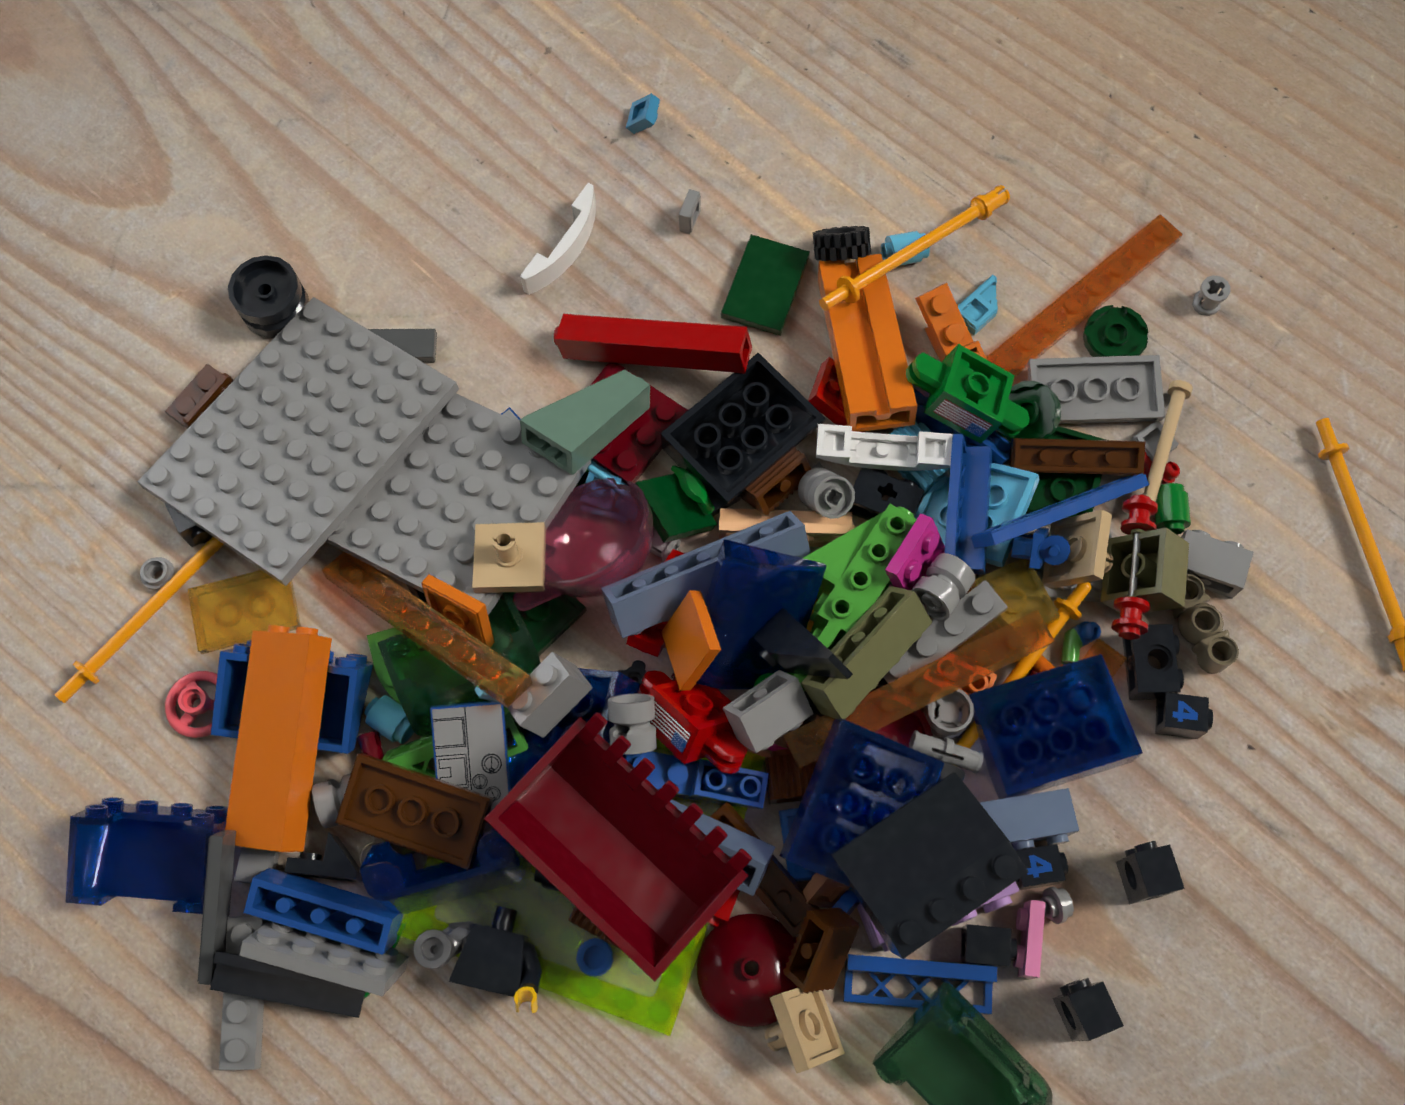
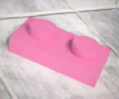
M1029 900L1024 903L1023 908L1018 909L1016 928L1017 930H1022L1021 943L1017 945L1016 960L1013 961V966L1018 968V977L1028 979L1040 978L1046 902Z

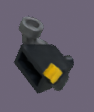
M497 906L491 927L478 925L471 921L449 924L443 931L434 929L425 931L415 941L413 948L414 957L420 965L426 968H442L448 964L452 957L460 953L449 982L514 997L516 1012H519L520 1005L527 1001L531 1002L532 1013H536L538 1010L537 993L542 968L536 948L528 942V937L513 933L517 910Z

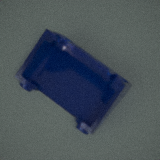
M492 827L489 832L483 833L477 846V854L473 866L469 870L447 862L417 870L412 853L406 855L398 854L391 848L390 842L386 841L371 846L360 867V873L364 887L372 898L392 912L408 914L514 884L524 877L528 864L527 860Z

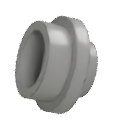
M162 557L148 559L140 569L142 583L152 590H160L175 575L173 564ZM163 570V574L158 579H155L156 572Z
M1049 887L1044 890L1041 901L1046 902L1045 916L1055 924L1066 922L1067 918L1071 917L1074 912L1073 902L1069 893L1063 888L1057 889L1056 887Z

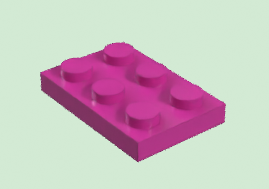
M920 513L886 567L885 571L893 587L912 590L922 576L927 577L926 571L937 555L944 553L945 546L933 518Z

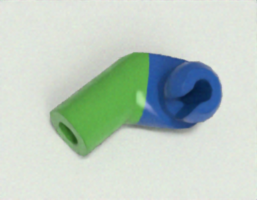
M1084 621L1065 632L1061 656L1062 664L1069 666L1078 665L1080 648L1097 640L1101 635L1100 626L1096 622Z

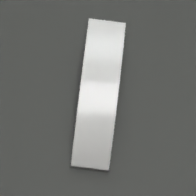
M589 182L571 205L574 217L573 224L550 256L546 258L536 253L520 275L525 293L530 295L555 281L573 264L583 250L591 234L596 214L594 186Z
M818 424L816 458L848 466L880 470L920 471L950 468L953 434L919 431L918 436L855 432L852 431V426Z

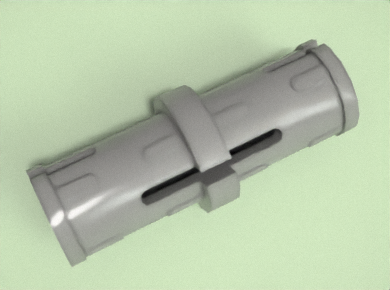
M918 731L913 732L908 746L909 751L943 760L976 774L979 772L984 758L982 751L954 744L953 739L945 738L941 740Z

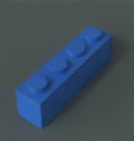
M268 868L252 878L243 913L384 955L396 943L405 908Z

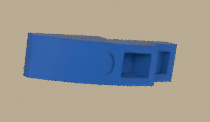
M653 751L641 754H624V758L634 768L643 758L651 761L655 765V769L646 779L658 790L668 780L672 781L679 788V792L674 797L721 805L728 802L731 806L763 809L769 773L740 767L738 772L728 774L718 770L708 760L699 759L683 764L675 756Z

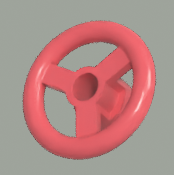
M209 671L189 673L180 678L170 689L165 701V714L171 727L179 734L190 738H201L211 735L212 723L199 728L189 726L198 715H202L208 710L213 711L215 699L209 698L206 691L200 688L197 682L207 681L216 685V673ZM201 698L200 704L197 707H193L194 702ZM177 699L179 707L185 712L180 719L176 713Z

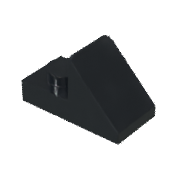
M330 832L327 836L323 861H321L322 855L308 852H300V858L287 857L285 872L292 875L359 883L365 882L363 871L341 840Z

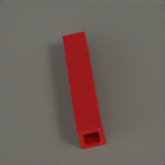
M563 314L559 326L554 330V343L558 346L563 359L745 373L752 351L748 329L743 326Z

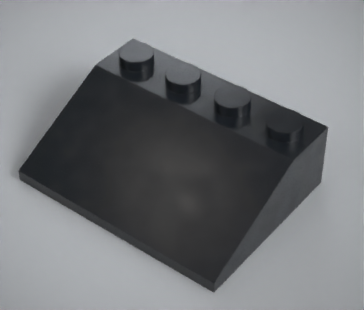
M757 353L749 359L745 373L731 374L660 433L662 449L679 467L694 474L700 479L705 488L729 504L817 429L818 424L824 423L826 418L762 355Z
M952 772L830 854L889 950L902 959L1029 872L1008 838L956 772Z

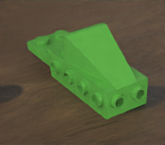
M890 503L884 512L815 550L801 560L794 585L818 599L813 608L814 612L810 617V620L814 622L810 633L830 651L890 586L891 581L885 569L917 520L908 509L901 506L895 507ZM788 673L798 678L800 684L807 677V675Z

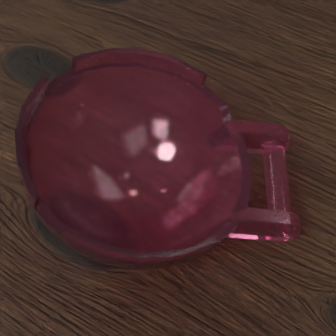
M614 478L593 480L575 487L546 529L544 591L516 592L513 595L514 607L520 611H527L562 594L579 598L603 596L602 587L639 573L648 559L654 539L653 515L643 491L631 481H628L629 486L617 484Z

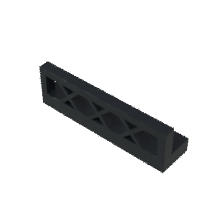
M216 951L213 963L217 965L210 990L357 1018L360 1017L365 991L245 958L238 954Z

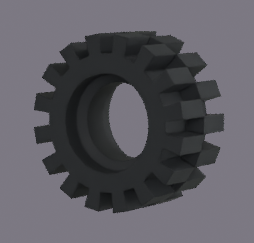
M842 226L840 228L832 227L831 229L826 228L813 232L815 259L818 261H843L870 255L869 227Z

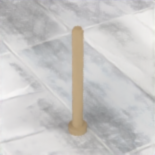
M1174 380L1169 384L1168 394L1171 396L1148 476L1149 485L1145 487L1143 494L1149 496L1154 502L1157 499L1184 400L1191 397L1193 390L1190 383L1182 380Z

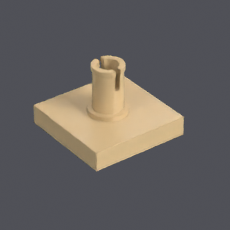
M1098 510L1051 523L1049 536H1063L1068 540L1071 552L1069 558L1060 565H1050L1045 562L1042 585L1053 589L1103 580L1104 574L1113 566V563L1106 561V559L1113 561V556L1107 553L1112 514L1104 510Z
M545 523L475 524L472 582L474 593L544 591Z
M795 988L770 997L779 1024L766 1029L765 1039L777 1035L779 1039L769 1042L767 1045L772 1051H779L781 1048L787 1047L797 1074L845 1054L821 990L807 994L799 988Z

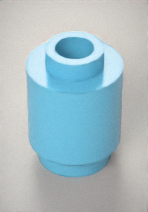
M912 231L886 236L885 243L881 244L882 259L885 260L926 234ZM930 247L901 265L918 263L923 258H928Z
M387 695L381 698H374L364 712L366 715L365 723L391 742L398 741L400 744H404L411 738L418 726V721L413 718L414 714Z

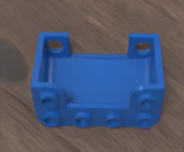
M251 640L247 641V644L236 643L232 649L220 651L211 735L238 738ZM330 650L317 750L346 754L355 750L373 663L367 661L366 655L347 654L346 657H334V651Z

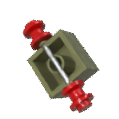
M1133 495L1130 499L1123 502L1122 510L1129 514V518L1121 522L1120 529L1127 535L1109 538L1107 553L1113 556V561L1107 559L1106 561L1113 563V566L1104 574L1102 580L1101 602L1120 613V618L1112 621L1111 628L1118 633L1119 637L1130 640L1138 639L1140 635L1148 632V624L1141 620L1142 614L1185 607L1189 543L1168 528L1156 529V524L1150 521V516L1158 512V504L1146 495Z

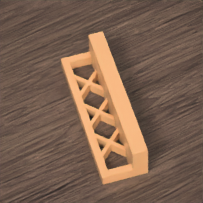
M720 508L719 539L787 511H791L805 525L808 544L812 547H822L854 529L855 525H852V512H847L846 515L840 518L830 519L815 511L774 510L770 511L769 516H765L757 509Z

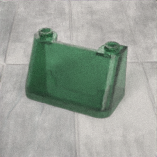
M509 592L502 594L488 615L495 641L488 651L475 646L455 634L422 648H418L413 637L406 634L394 635L377 642L396 695L413 731L417 735L422 737L432 736L431 706L489 702V700L478 697L474 690L477 685L516 670L531 674L541 663L532 637Z
M946 982L939 986L875 1055L872 1063L883 1081L898 1086L907 1081L929 1105H1052V1090L1042 1075L956 988Z

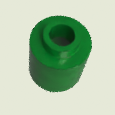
M1169 483L1160 485L1156 499L1158 504V512L1155 514L1156 528H1168L1177 535L1184 532V529L1191 525L1188 493L1184 491L1182 484Z

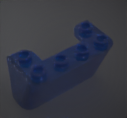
M118 797L103 798L101 804L85 806V810L70 816L65 903L101 906L116 896L177 901L173 904L172 912L203 914L209 837L225 830L228 807L208 806L205 810L193 809V804L174 803L171 804V807L159 806V802L155 800L137 801L136 804L124 803L123 798Z

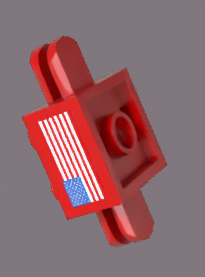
M656 670L646 672L637 693L654 696L655 719L650 721V724L656 727V738L683 764L706 757L723 773L732 774L738 772L748 750L737 740L723 710V707L731 703V701L704 676L700 677L691 690H680L677 680L672 681L664 672Z

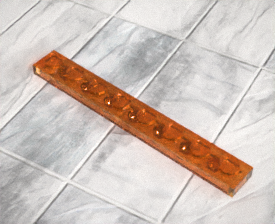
M1161 214L1158 215L989 354L986 359L1015 375V378L1027 368L1029 359H1038L1179 242L1183 234Z
M343 552L322 569L326 579L506 708L533 684L529 674L371 565Z
M1038 610L870 692L856 707L855 711L844 721L824 715L784 735L783 739L798 769H801L1055 641Z

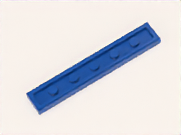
M1141 473L1122 477L973 534L971 540L974 549L997 545L1149 485L1146 474L1143 475Z

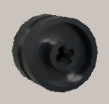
M264 255L247 260L234 271L228 284L229 299L249 330L262 337L275 338L309 302V296L297 274L289 263L279 257Z

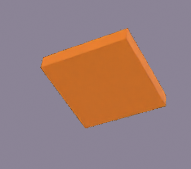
M428 574L421 584L433 623L488 651L495 641L486 604Z
M695 590L688 592L661 631L680 690H691L721 651L701 591Z

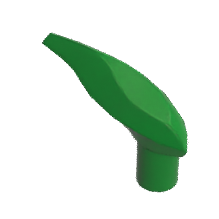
M673 465L671 470L678 477L680 486L685 494L697 503L703 514L708 515L712 513L714 505L709 499L705 486L700 479L691 472Z

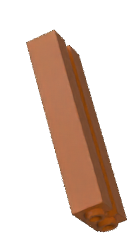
M866 255V257H858L855 262L845 263L844 260L819 261L818 285L821 298L838 289L837 280L840 277L849 276L852 279L856 278L882 262V255ZM885 274L859 290L860 298L857 302L847 303L843 300L829 310L824 311L847 426H852V431L855 432L915 425L917 402L913 385L906 378L908 364Z
M268 625V631L253 630L225 830L236 831L235 846L276 852H304L332 638L318 636V629L297 627L296 633H289L290 627Z

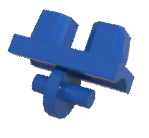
M1038 528L1034 534L1025 533L1013 539L1011 557L1030 560L1029 568L1040 569L1044 561L1050 565H1060L1069 558L1071 552L1070 544L1063 536H1048L1049 528Z

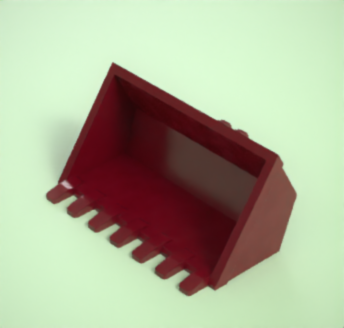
M596 713L587 723L580 717L484 819L655 982L749 876L743 868L752 860V857L742 848L731 858L724 853L718 846L727 838V833L720 826H715L705 835L694 824L703 815V810L695 803H691L683 813L673 805L670 800L679 792V788L672 781L668 780L659 790L656 789L646 779L655 769V765L651 761L643 758L634 768L623 758L624 753L631 747V743L624 736L620 735L611 745L599 735L607 724V720L602 715Z

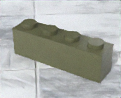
M890 586L832 648L831 652L853 673L849 679L807 675L801 682V685L820 714L844 721L855 711L856 707L869 692L876 688L879 681L900 661L904 653L914 642L920 639L922 633L931 625L932 620L915 591Z

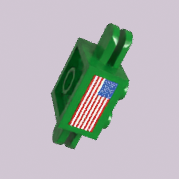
M957 344L942 362L922 352L906 369L908 382L930 393L924 413L980 444L995 430L1009 438H1013L1029 423L1028 411L1009 400L1015 375L960 344Z

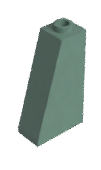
M626 370L620 371L524 416L520 420L522 443L573 475L650 408V384Z

